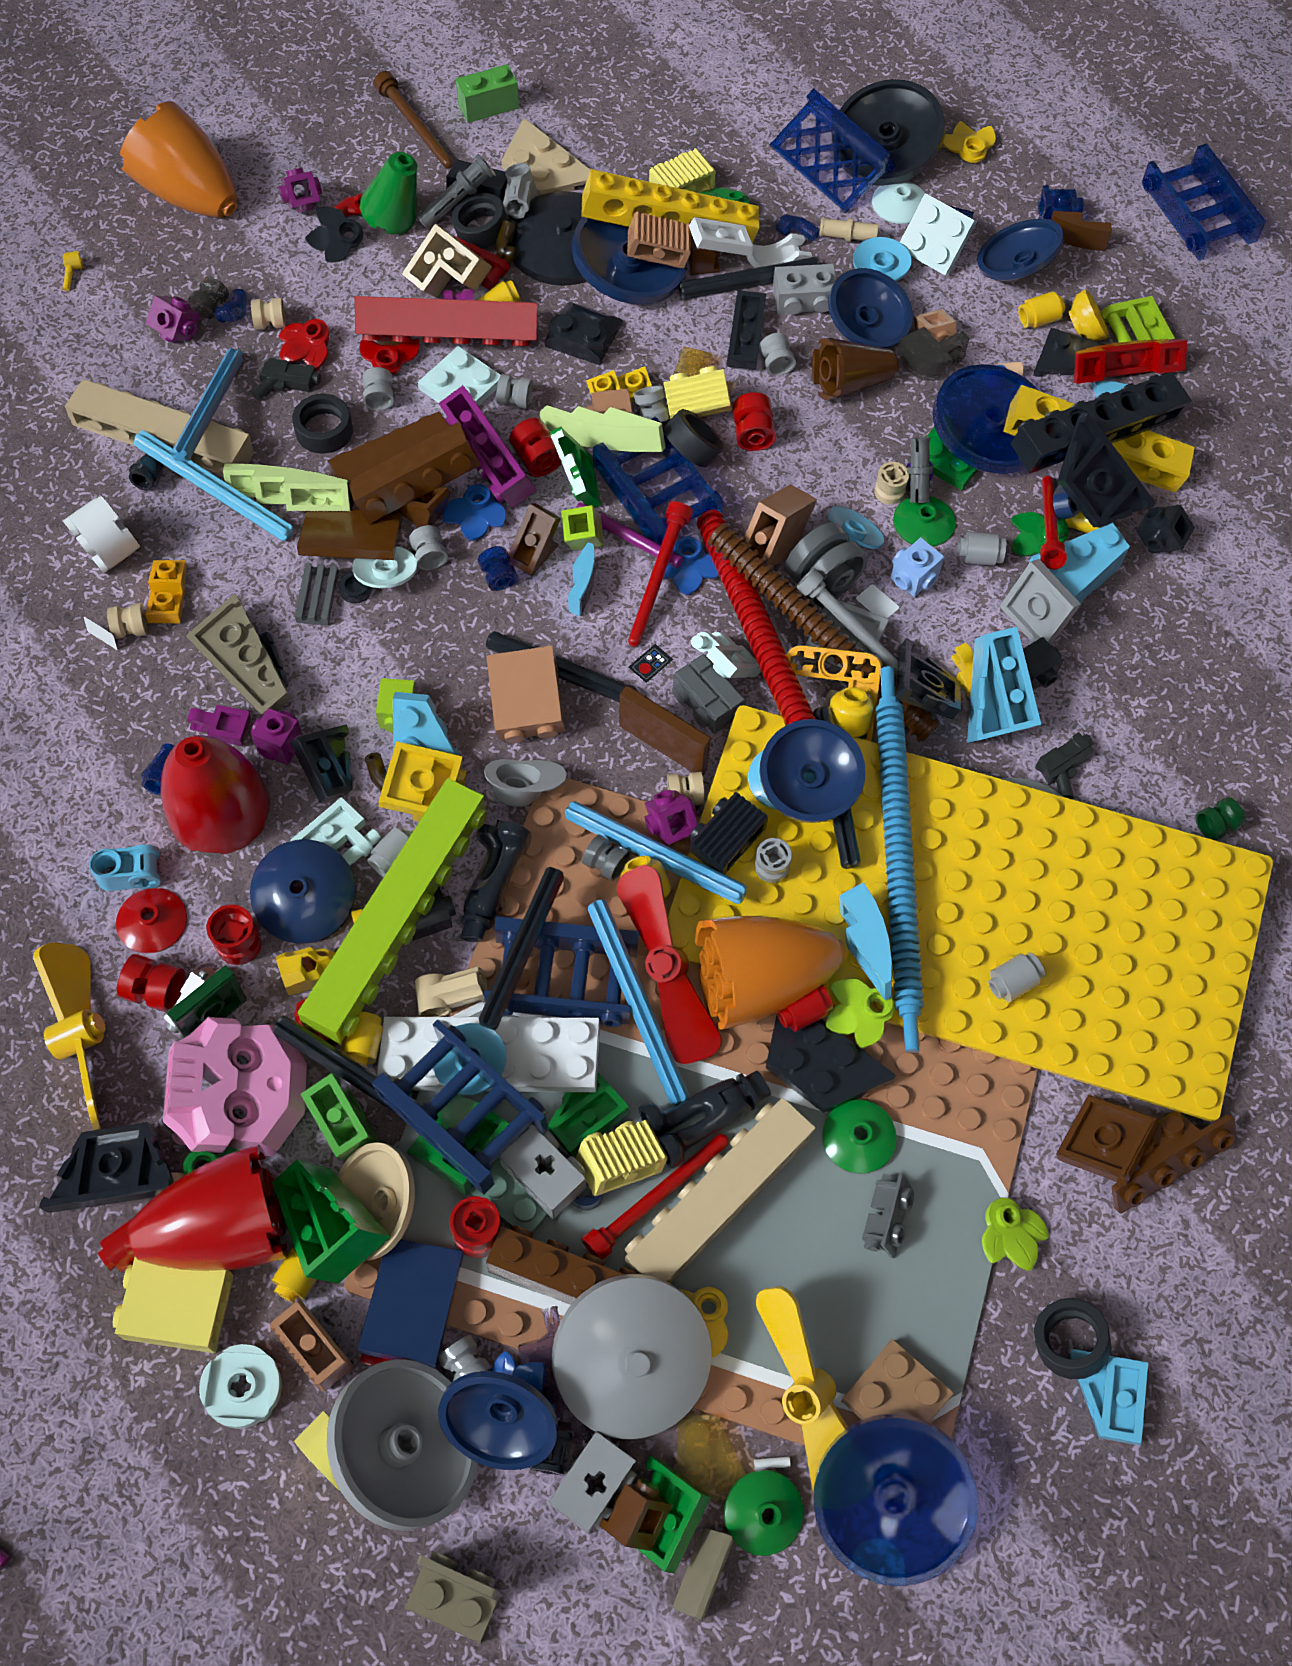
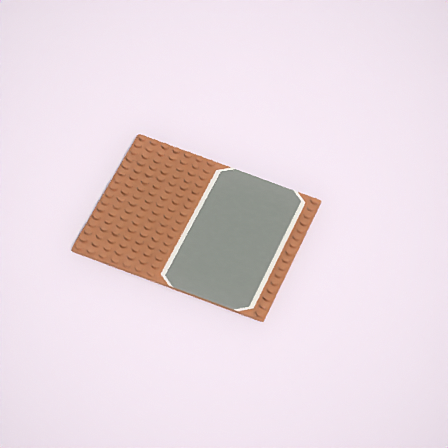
M566 778L561 786L550 791H543L540 797L532 802L523 827L531 832L532 839L527 851L520 858L504 894V908L498 912L497 916L523 919L545 869L553 867L563 872L564 880L545 920L546 922L594 926L588 912V906L595 901L605 899L618 929L637 931L617 893V885L621 873L614 881H610L602 876L599 869H591L582 864L583 855L597 834L567 820L565 815L566 808L572 801H577L686 856L689 855L690 842L692 840L689 838L690 836H687L681 841L668 845L656 834L652 835L644 819V816L648 815L644 804L646 801ZM695 816L697 824H699L701 818ZM610 841L612 846L619 847V845ZM629 851L630 856L628 861H630L633 858L639 857V855ZM665 869L671 885L670 893L665 898L667 914L669 915L681 876ZM495 923L491 929L485 931L482 942L477 943L467 968L471 969L479 966L483 970L488 981L489 991L492 990L501 970L504 946L501 943H496ZM639 935L637 958L631 957V960L666 1039L658 983L647 973L645 961L649 951ZM533 947L513 993L534 995L540 950L537 947ZM558 950L554 952L548 997L570 999L576 955L573 951ZM594 953L590 956L584 1001L606 1003L611 964L606 954ZM689 962V969L686 975L707 1009L697 971L700 965ZM622 992L620 1004L628 1005ZM485 1000L454 1007L451 1009L449 1017H479L485 1005ZM631 1010L629 1025L621 1024L619 1027H607L600 1024L598 1072L630 1108V1114L605 1133L615 1132L618 1126L627 1121L642 1122L638 1108L645 1103L653 1102L661 1110L679 1105L680 1103L672 1105L669 1102ZM832 1010L828 1011L827 1016L822 1018L824 1021L827 1022ZM513 1012V1014L510 1015V1016H503V1017L562 1018V1017L543 1016V1015H534V1014H525V1013H515V1012ZM777 1013L752 1023L722 1030L719 1029L718 1022L720 1020L718 1016L711 1017L722 1036L721 1047L717 1053L691 1064H681L675 1061L689 1093V1098L717 1082L729 1078L736 1080L738 1074L742 1073L746 1076L756 1070L759 1071L770 1088L771 1096L759 1101V1108L750 1110L739 1121L711 1134L685 1152L683 1162L678 1166L670 1168L665 1163L661 1173L604 1193L600 1204L591 1210H581L570 1203L554 1219L548 1216L532 1238L543 1243H547L548 1239L558 1241L569 1247V1253L579 1257H583L584 1253L590 1254L581 1241V1238L593 1228L598 1230L600 1227L606 1228L718 1134H725L729 1138L728 1146L719 1153L724 1157L733 1148L730 1145L732 1139L743 1128L750 1131L758 1122L755 1117L761 1109L769 1102L775 1105L783 1097L815 1127L812 1139L671 1283L678 1289L693 1293L702 1287H714L725 1295L728 1302V1312L724 1319L728 1330V1340L724 1349L715 1358L711 1357L710 1373L706 1386L693 1409L805 1446L802 1425L792 1421L786 1415L782 1405L783 1395L794 1381L756 1306L757 1295L762 1289L783 1286L794 1294L799 1303L814 1368L826 1371L833 1378L836 1384V1397L833 1403L874 1470L935 1489L942 1482L992 1263L988 1261L982 1247V1235L988 1227L985 1221V1213L993 1200L1002 1197L1008 1198L1038 1069L923 1033H919L920 1051L914 1053L905 1052L904 1028L885 1022L883 1035L880 1040L871 1046L861 1049L893 1072L896 1077L891 1084L887 1086L882 1085L870 1090L864 1096L855 1100L873 1102L888 1113L896 1129V1147L889 1161L880 1169L871 1173L855 1174L835 1165L824 1149L822 1141L823 1126L832 1110L825 1113L821 1112L765 1068ZM855 1033L848 1035L843 1034L845 1037H847L849 1040H851L858 1046L855 1039ZM419 1091L416 1101L420 1104L422 1102L427 1103L439 1091ZM484 1091L475 1095H457L480 1102L490 1091ZM565 1092L519 1093L527 1100L532 1096L543 1105L547 1111L545 1116L549 1124L555 1111L561 1107L562 1097ZM505 1099L492 1110V1112L509 1124L520 1113ZM699 1114L667 1134H674L676 1131L695 1124L703 1119L706 1114ZM406 1124L397 1149L404 1154L413 1173L415 1205L411 1221L401 1240L458 1250L450 1230V1216L458 1202L467 1197L407 1154L408 1149L418 1138L419 1134L410 1125ZM856 1128L854 1130V1135L857 1139L864 1140L867 1138L868 1135L865 1129ZM559 1143V1148H561L563 1151L567 1153V1151ZM708 1163L615 1240L616 1245L611 1248L612 1253L603 1260L605 1261L604 1266L617 1272L620 1268L628 1269L625 1266V1256L628 1254L625 1248L640 1233L645 1237L655 1227L652 1221L665 1207L672 1210L681 1201L678 1197L679 1193L689 1182L694 1180L698 1183L707 1174L704 1169ZM552 1164L545 1169L549 1175L553 1173ZM899 1173H902L914 1190V1201L911 1210L905 1213L903 1221L905 1226L904 1241L901 1247H897L893 1259L889 1257L882 1246L879 1247L878 1252L864 1248L865 1241L862 1240L868 1214L881 1216L883 1214V1210L871 1207L877 1180H881L883 1174L894 1176L898 1180ZM589 1184L579 1194L578 1198L583 1199L585 1196L594 1197ZM500 1219L502 1227L511 1230V1227ZM463 1254L446 1326L552 1361V1348L557 1328L571 1305L489 1273L486 1265L488 1256L472 1258ZM382 1257L365 1260L352 1271L344 1283L345 1290L350 1294L371 1300ZM705 1301L702 1303L701 1309L706 1314H712L715 1312L716 1306L711 1301ZM891 1339L898 1343L953 1392V1395L903 1457L841 1402L843 1397Z

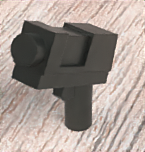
M269 358L264 363V367L259 374L261 383L251 393L257 400H261L272 389L282 391L284 388L310 392L313 384H320L321 374L317 373L315 366L306 364L304 367L289 364V361Z
M1078 732L1059 748L1055 747L1041 756L1035 766V769L1042 773L1048 785L1056 781L1059 794L1065 798H1074L1070 779L1074 778L1078 772L1075 768L1092 757L1095 751L1091 747L1093 745L1092 738L1088 734L1082 736Z

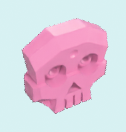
M207 1017L190 1035L178 1042L174 1041L169 1049L163 1122L174 1131L172 1134L174 1142L182 1146L187 1145L191 1152L207 1151L222 1154L226 1147L242 1150L259 1144L263 1148L265 1156L273 1157L305 1114V1101L301 1093L306 1090L307 1063L300 1051L273 1033L274 1025L241 1026L237 1019ZM236 1056H245L248 1060V1064H239L236 1060ZM202 1078L212 1085L203 1091ZM241 1109L245 1117L243 1119L235 1118L232 1110Z

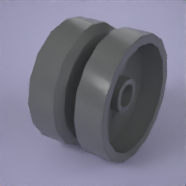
M828 522L810 531L798 542L786 560L785 571L798 584L808 572L815 568L824 577L822 581L826 584L825 588L836 598L847 591L861 576L867 565L868 557L856 542L849 541L848 534L838 523ZM807 595L815 605H823L816 597L811 598Z

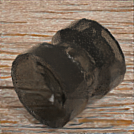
M206 276L199 284V290H195L189 296L188 301L191 303V308L201 313V317L212 319L218 312V306L223 305L229 298V292L221 281L214 277Z

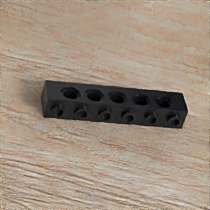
M1173 372L1161 376L1156 374L1142 383L1136 385L1130 383L1114 393L1105 392L1094 400L1088 402L1079 401L1069 409L1063 411L1054 410L1038 420H1026L1018 427V432L1010 444L1029 474L1064 461L1081 413H1089L1110 442L1115 443L1178 420L1192 400Z

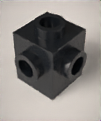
M1182 505L1155 507L1148 510L1136 532L1150 553L1183 550L1195 526Z

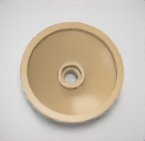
M376 1142L366 1144L353 1152L337 1175L391 1236L366 1260L380 1258L395 1247L408 1228L415 1205V1182L408 1160L396 1147Z

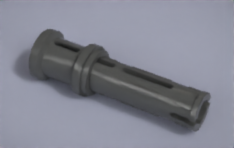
M480 154L475 156L476 160L466 170L457 173V180L420 214H417V218L427 230H430L434 224L466 195L475 194L477 187L487 178H493L496 175Z

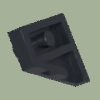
M1051 328L1033 376L1043 377V374L1047 372H1060V376L1075 374L1076 352L1105 344Z
M346 724L296 737L290 743L320 803L345 796L353 790L352 775L349 771L351 764L350 752L345 751V737L349 734Z

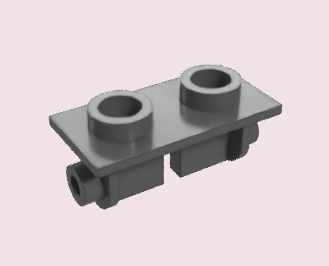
M899 1173L898 1180L896 1177L883 1174L882 1179L877 1180L871 1207L883 1210L882 1216L868 1214L862 1240L865 1241L864 1248L878 1252L879 1247L882 1246L889 1257L893 1259L897 1247H901L904 1241L905 1226L903 1221L905 1213L911 1210L914 1201V1190L902 1173Z

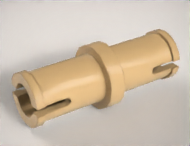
M822 217L819 236L844 238L845 242H851V239L865 241L878 237L879 223L854 222L853 218H848L847 221Z

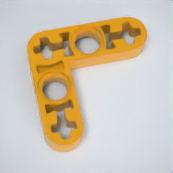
M795 646L791 648L786 655L796 675L849 682L848 687L859 688L870 695L874 704V712L870 729L867 732V739L863 740L873 742L876 728V706L879 704L881 690L880 669L883 668L880 658L871 653L813 646ZM800 651H804V657L817 659L816 652H821L818 661L819 673L814 672L816 665H803L802 670H799L798 664L793 663V657L799 656ZM834 654L838 655L843 661L842 670L837 674H831L825 668L826 659ZM849 656L855 657L852 662L853 664H865L866 659H870V664L876 666V671L869 673L868 678H865L863 671L851 670L852 677H848L847 673L850 668Z

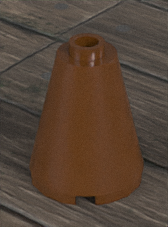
M824 338L818 342L821 343L820 349H814L811 366L814 384H820L823 391L817 392L818 395L824 400H835L893 379L899 369V360L891 349L835 338Z

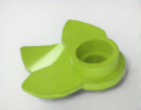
M842 979L830 985L831 992L840 1004L830 1013L826 1027L838 1034L848 1035L855 1033V1039L860 1048L875 1044L883 1035L884 1023L894 1014L895 1001L892 995L890 999L885 1001L876 988L870 989L859 979ZM870 1003H880L883 1010L881 1012H874L870 1008Z
M1002 1197L993 1200L985 1213V1221L988 1227L982 1235V1247L988 1261L995 1263L1006 1255L1016 1266L1025 1271H1031L1038 1258V1245L1036 1242L1049 1238L1045 1222L1033 1210L1020 1209L1018 1204L1010 1198ZM1004 1211H1006L1008 1215V1222H1006L1003 1217Z

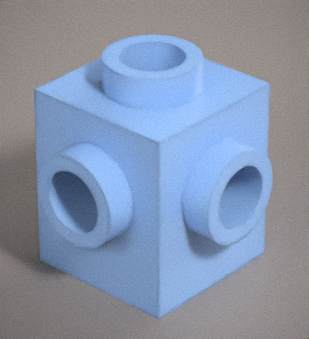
M920 537L907 550L902 548L892 560L894 565L890 578L894 580L900 589L906 590L915 597L921 590H928L935 584L940 574L944 556Z

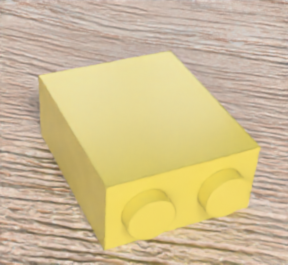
M135 1257L133 1265H129L125 1271L123 1287L126 1289L123 1303L118 1304L114 1312L113 1327L116 1328L115 1334L128 1341L216 1353L234 1275L229 1270L192 1271L160 1267L139 1261Z

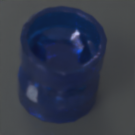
M494 546L486 549L479 555L477 559L481 571L486 573L485 580L490 590L500 591L513 586L517 582V571L512 564H509L510 556L505 547Z

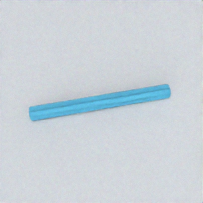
M141 430L139 434L135 435V447L281 541H286L291 537L294 528L284 519L192 460L186 463L181 460L175 461L173 458V448L147 431Z

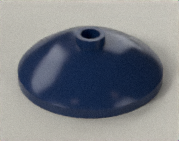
M1030 219L1012 224L1000 230L984 243L978 253L977 263L981 273L997 281H1015L1038 273L1047 267L1061 251L1064 244L1062 228L1052 220Z
M869 268L852 269L843 273L830 290L828 297L830 316L837 329L849 341L890 349L898 345L909 333L913 321L910 300L902 287L888 275Z
M817 719L799 720L778 730L766 744L759 767L760 782L771 804L789 818L806 823L830 821L848 811L856 802L863 789L866 774L864 758L856 741L839 726ZM810 772L814 774L816 780L814 782H807L803 775Z
M310 839L289 841L271 850L258 864L250 885L251 906L259 923L273 936L296 944L321 941L334 934L348 919L356 897L355 878L345 858L331 846ZM297 882H302L304 886L302 892L294 894L292 891L293 885Z
M480 1371L463 1375L446 1388L438 1408L439 1423L449 1442L469 1459L491 1468L521 1470L535 1466L550 1455L557 1440L558 1420L549 1401L534 1386L511 1374L497 1371Z

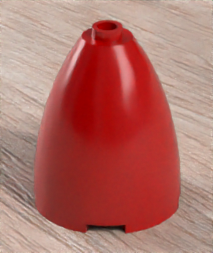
M205 735L190 736L181 740L173 747L163 767L161 801L164 815L173 835L186 848L194 852L197 850L205 853H221V855L232 853L251 843L265 827L264 823L268 815L270 803L267 788L252 763L232 745L215 737Z
M261 1145L251 1146L211 1161L186 1174L162 1190L129 1222L128 1231L123 1232L127 1253L129 1255L134 1254L139 1261L156 1266L192 1271L234 1270L259 1266L288 1258L289 1249L287 1243H280V1236L284 1235V1228L286 1227L284 1217L272 1185L274 1181L273 1173H270L268 1167L263 1168L260 1160L266 1159Z

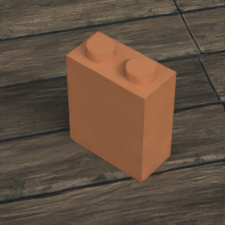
M790 484L761 500L745 534L744 543H750L753 551L758 550L760 552L759 557H765L768 565L773 564L775 566L788 558L791 551L798 544L817 499Z
M553 646L486 655L494 726L500 741L505 740L507 743H519L524 741L525 737L552 738L557 736L558 732L566 731L557 659Z

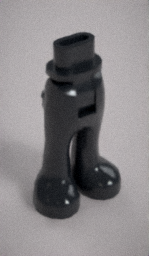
M504 821L500 823L499 828L483 824L477 830L476 839L486 848L487 852L483 866L470 887L464 902V916L460 920L464 927L460 939L467 942H482L485 931L493 927L495 917L504 908V894L520 858L527 851L532 839L531 832L521 825Z
M756 1070L746 1076L740 1073L736 1076V1080L729 1078L717 1082L669 1109L661 1110L653 1102L645 1103L639 1106L638 1109L641 1120H648L667 1155L666 1164L670 1168H674L683 1162L685 1152L711 1134L739 1121L750 1110L759 1108V1101L771 1096V1091L762 1075ZM699 1114H706L703 1119L695 1124L676 1131L674 1134H667Z

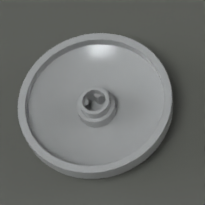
M620 1275L590 1287L572 1303L564 1314L557 1328L552 1348L554 1379L569 1410L590 1429L613 1438H645L672 1427L696 1404L706 1386L710 1373L711 1341L701 1313L678 1288L662 1279L648 1275Z
M406 1359L388 1360L371 1366L358 1374L344 1387L337 1397L331 1410L327 1428L329 1464L343 1496L366 1519L384 1528L399 1531L422 1529L449 1516L467 1496L473 1484L478 1466L477 1462L463 1455L449 1442L439 1423V1403L444 1391L451 1382L434 1368L417 1361Z

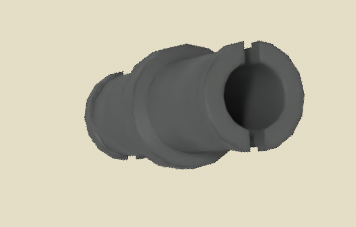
M930 437L910 438L911 466L907 467V474H911L910 502L916 503V501L918 503L930 502L929 474L933 473V466H930Z

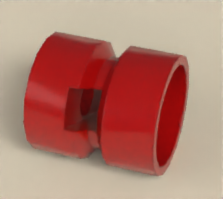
M750 392L739 396L732 405L738 446L746 451H762L771 447L776 440V430L770 398L766 394L759 392Z
M536 417L526 419L511 431L509 442L533 477L539 478L552 473L562 464L551 433L542 419Z
M230 904L221 906L208 918L206 925L207 935L223 961L231 965H242L255 959L260 952L262 940L248 910L240 905Z
M132 954L121 969L117 982V995L121 999L137 1004L145 1001L147 1007L166 1013L176 1005L180 998V991L185 983V971L183 968L167 963H160L157 966V962L154 959Z
M480 1196L467 1197L459 1201L453 1208L450 1216V1230L458 1250L463 1251L464 1255L472 1258L487 1257L502 1226L500 1215L496 1206L487 1198Z

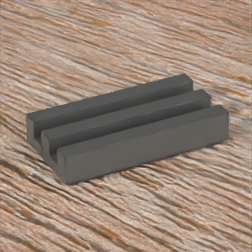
M305 563L295 614L297 623L329 626L339 573L337 565L325 568V564H318V567H313L312 563ZM312 575H316L309 614L305 616ZM324 576H329L321 617H317Z

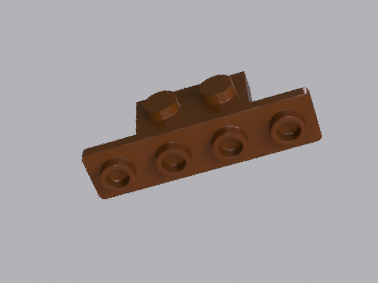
M1172 1111L1157 1120L1159 1125L1128 1185L1117 1182L1111 1188L1114 1209L1121 1214L1131 1207L1140 1205L1150 1195L1160 1189L1169 1187L1176 1179L1187 1172L1198 1169L1205 1161L1219 1152L1228 1150L1237 1140L1235 1118L1227 1114L1201 1131L1178 1111Z

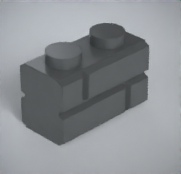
M702 654L691 661L689 665L687 664L675 672L672 692L680 704L684 705L687 703L693 710L694 719L702 728L707 726L713 734H716L733 722L737 708L742 705L746 706V699L727 678L722 677L714 670V664L705 654Z

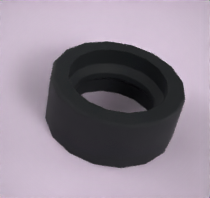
M477 193L466 197L455 207L451 218L458 238L482 249L497 244V237L503 220L509 221L501 199L489 193ZM494 215L492 220L485 225L474 228L467 227L477 217Z
M325 393L311 395L301 400L294 409L292 421L296 439L308 451L319 454L332 453L343 448L350 441L353 426L349 407L337 396ZM331 414L341 420L340 424L329 432L315 433L305 429V424L308 420L316 415Z
M679 410L664 427L665 435L674 448L699 467L706 468L723 450V443L715 431L704 420L689 410Z
M1077 1298L1059 1299L1047 1305L1038 1315L1034 1327L1036 1348L1044 1365L1054 1374L1070 1380L1086 1379L1097 1374L1108 1362L1112 1350L1109 1325L1102 1312L1090 1302ZM1075 1318L1088 1322L1093 1327L1097 1340L1094 1350L1089 1355L1080 1359H1066L1053 1351L1049 1335L1051 1329L1057 1323L1065 1319Z

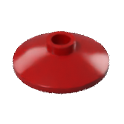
M148 888L131 895L122 904L116 917V930L119 938L128 948L139 953H157L171 947L182 936L187 924V911L182 900L173 892L162 888ZM154 912V916L151 919H143L146 913Z

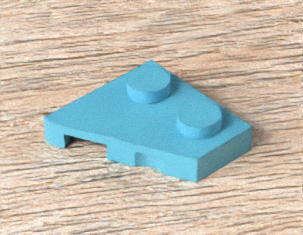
M395 692L393 696V750L396 741L460 756L458 748H454L447 736L448 729L443 720L437 716L436 707L429 695Z

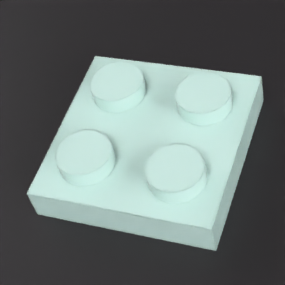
M925 194L900 243L907 248L912 257L948 276L977 221L936 198Z
M457 346L418 381V388L439 403L464 385L478 405H480L497 390L500 374Z

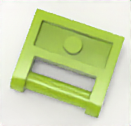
M1153 296L1111 304L1101 312L1105 323L1110 324L1118 342L1132 341L1120 317L1126 316L1138 341L1175 339Z

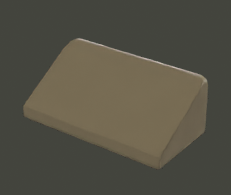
M707 1528L701 1531L673 1604L675 1610L698 1621L704 1619L732 1546V1536Z

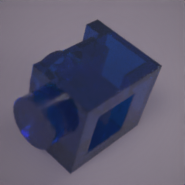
M1043 185L1037 204L1039 219L1048 220L1051 219L1053 211L1083 212L1084 206L1083 197H1077L1076 189H1049V185Z

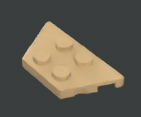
M527 119L522 120L501 160L502 168L505 171L516 163H527L530 166L537 190L536 196L550 192L574 191V186L586 184L590 173L588 167Z

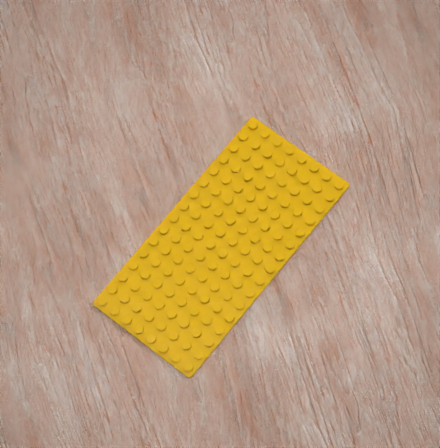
M742 705L736 710L700 822L707 824L714 816L712 810L718 801L723 797L729 799L735 792H738L768 816L767 827L725 874L747 886V894L742 903L735 904L681 877L668 915L673 947L683 950L690 963L700 965L699 954L702 951V946H696L695 932L699 921L729 916H768L796 920L817 926L833 933L838 940L841 939L846 948V960L842 961L841 968L823 985L831 997L833 1006L836 1007L840 1003L830 989V985L836 981L851 978L859 979L870 989L876 988L847 948L846 928L849 925L840 914L839 895L864 882L875 899L884 919L889 937L890 951L892 947L890 940L892 938L890 936L891 927L889 921L891 919L889 918L890 910L888 908L890 901L888 900L889 892L887 891V866L885 861L887 857L885 856L886 848L884 846L885 831L883 830L884 814L882 813L883 797L881 796L879 746L874 742L853 738L862 752L866 772L863 789L851 807L861 862L856 868L843 869L840 863L832 820L820 823L797 821L776 809L763 805L752 794L748 783L750 765L753 759L764 750L771 737L786 725L784 724V719L779 715ZM906 752L909 805L911 810L910 822L912 824L911 839L913 840L912 848L914 853L913 865L915 867L914 883L916 884V909L918 910L916 918L918 919L919 935L917 936L920 939L918 945L920 946L921 962L919 963L922 968L920 972L922 973L921 982L923 983L921 991H923L924 996L921 999L924 1001V1008L921 1009V1016L918 1017L919 1033L1207 1121L1217 1120L1221 1114L1273 866L1272 858L1264 854ZM770 838H778L785 841L790 846L792 852L790 869L787 876L776 883H769L760 879L755 871L757 848L760 843ZM689 852L688 857L706 865L694 854ZM1029 952L1033 953L1045 970V977L1040 980V985L1011 1002H1007L1003 998L998 999L988 984V980L991 979L990 971L1018 954L1026 955ZM892 971V993H891V995H892V997H893V999H894V993H895L896 991H894L893 985H894V983H896V982L893 981V974H895V973H893V971ZM870 1003V1008L874 1012H881L883 1010L880 1003ZM895 1009L894 1014L887 1023L903 1027V1018L899 1016V1010Z

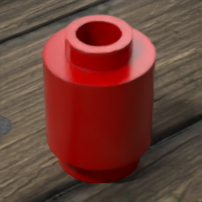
M821 985L796 1002L788 1005L786 1009L778 1012L777 1016L784 1028L790 1027L793 1031L797 1032L826 1017L827 1012L833 1009V1003L828 991Z
M129 1219L99 1241L103 1249L97 1252V1254L110 1271L117 1267L122 1273L129 1265H133L135 1255L127 1253L123 1240V1232L128 1231V1225L132 1219Z

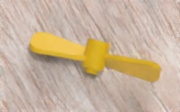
M55 942L47 943L38 947L33 954V960L58 1020L57 1023L45 1028L44 1040L50 1053L58 1060H64L77 1054L90 1121L93 1129L99 1130L101 1129L100 1118L85 1049L102 1042L106 1027L102 1017L98 1013L91 1011L90 958L82 948L76 945Z
M783 1286L764 1288L757 1295L756 1306L794 1381L785 1391L782 1405L786 1415L795 1423L802 1425L813 1496L818 1504L828 1509H838L860 1501L874 1487L876 1481L875 1470L833 1403L836 1397V1384L833 1378L826 1371L814 1368L796 1297Z

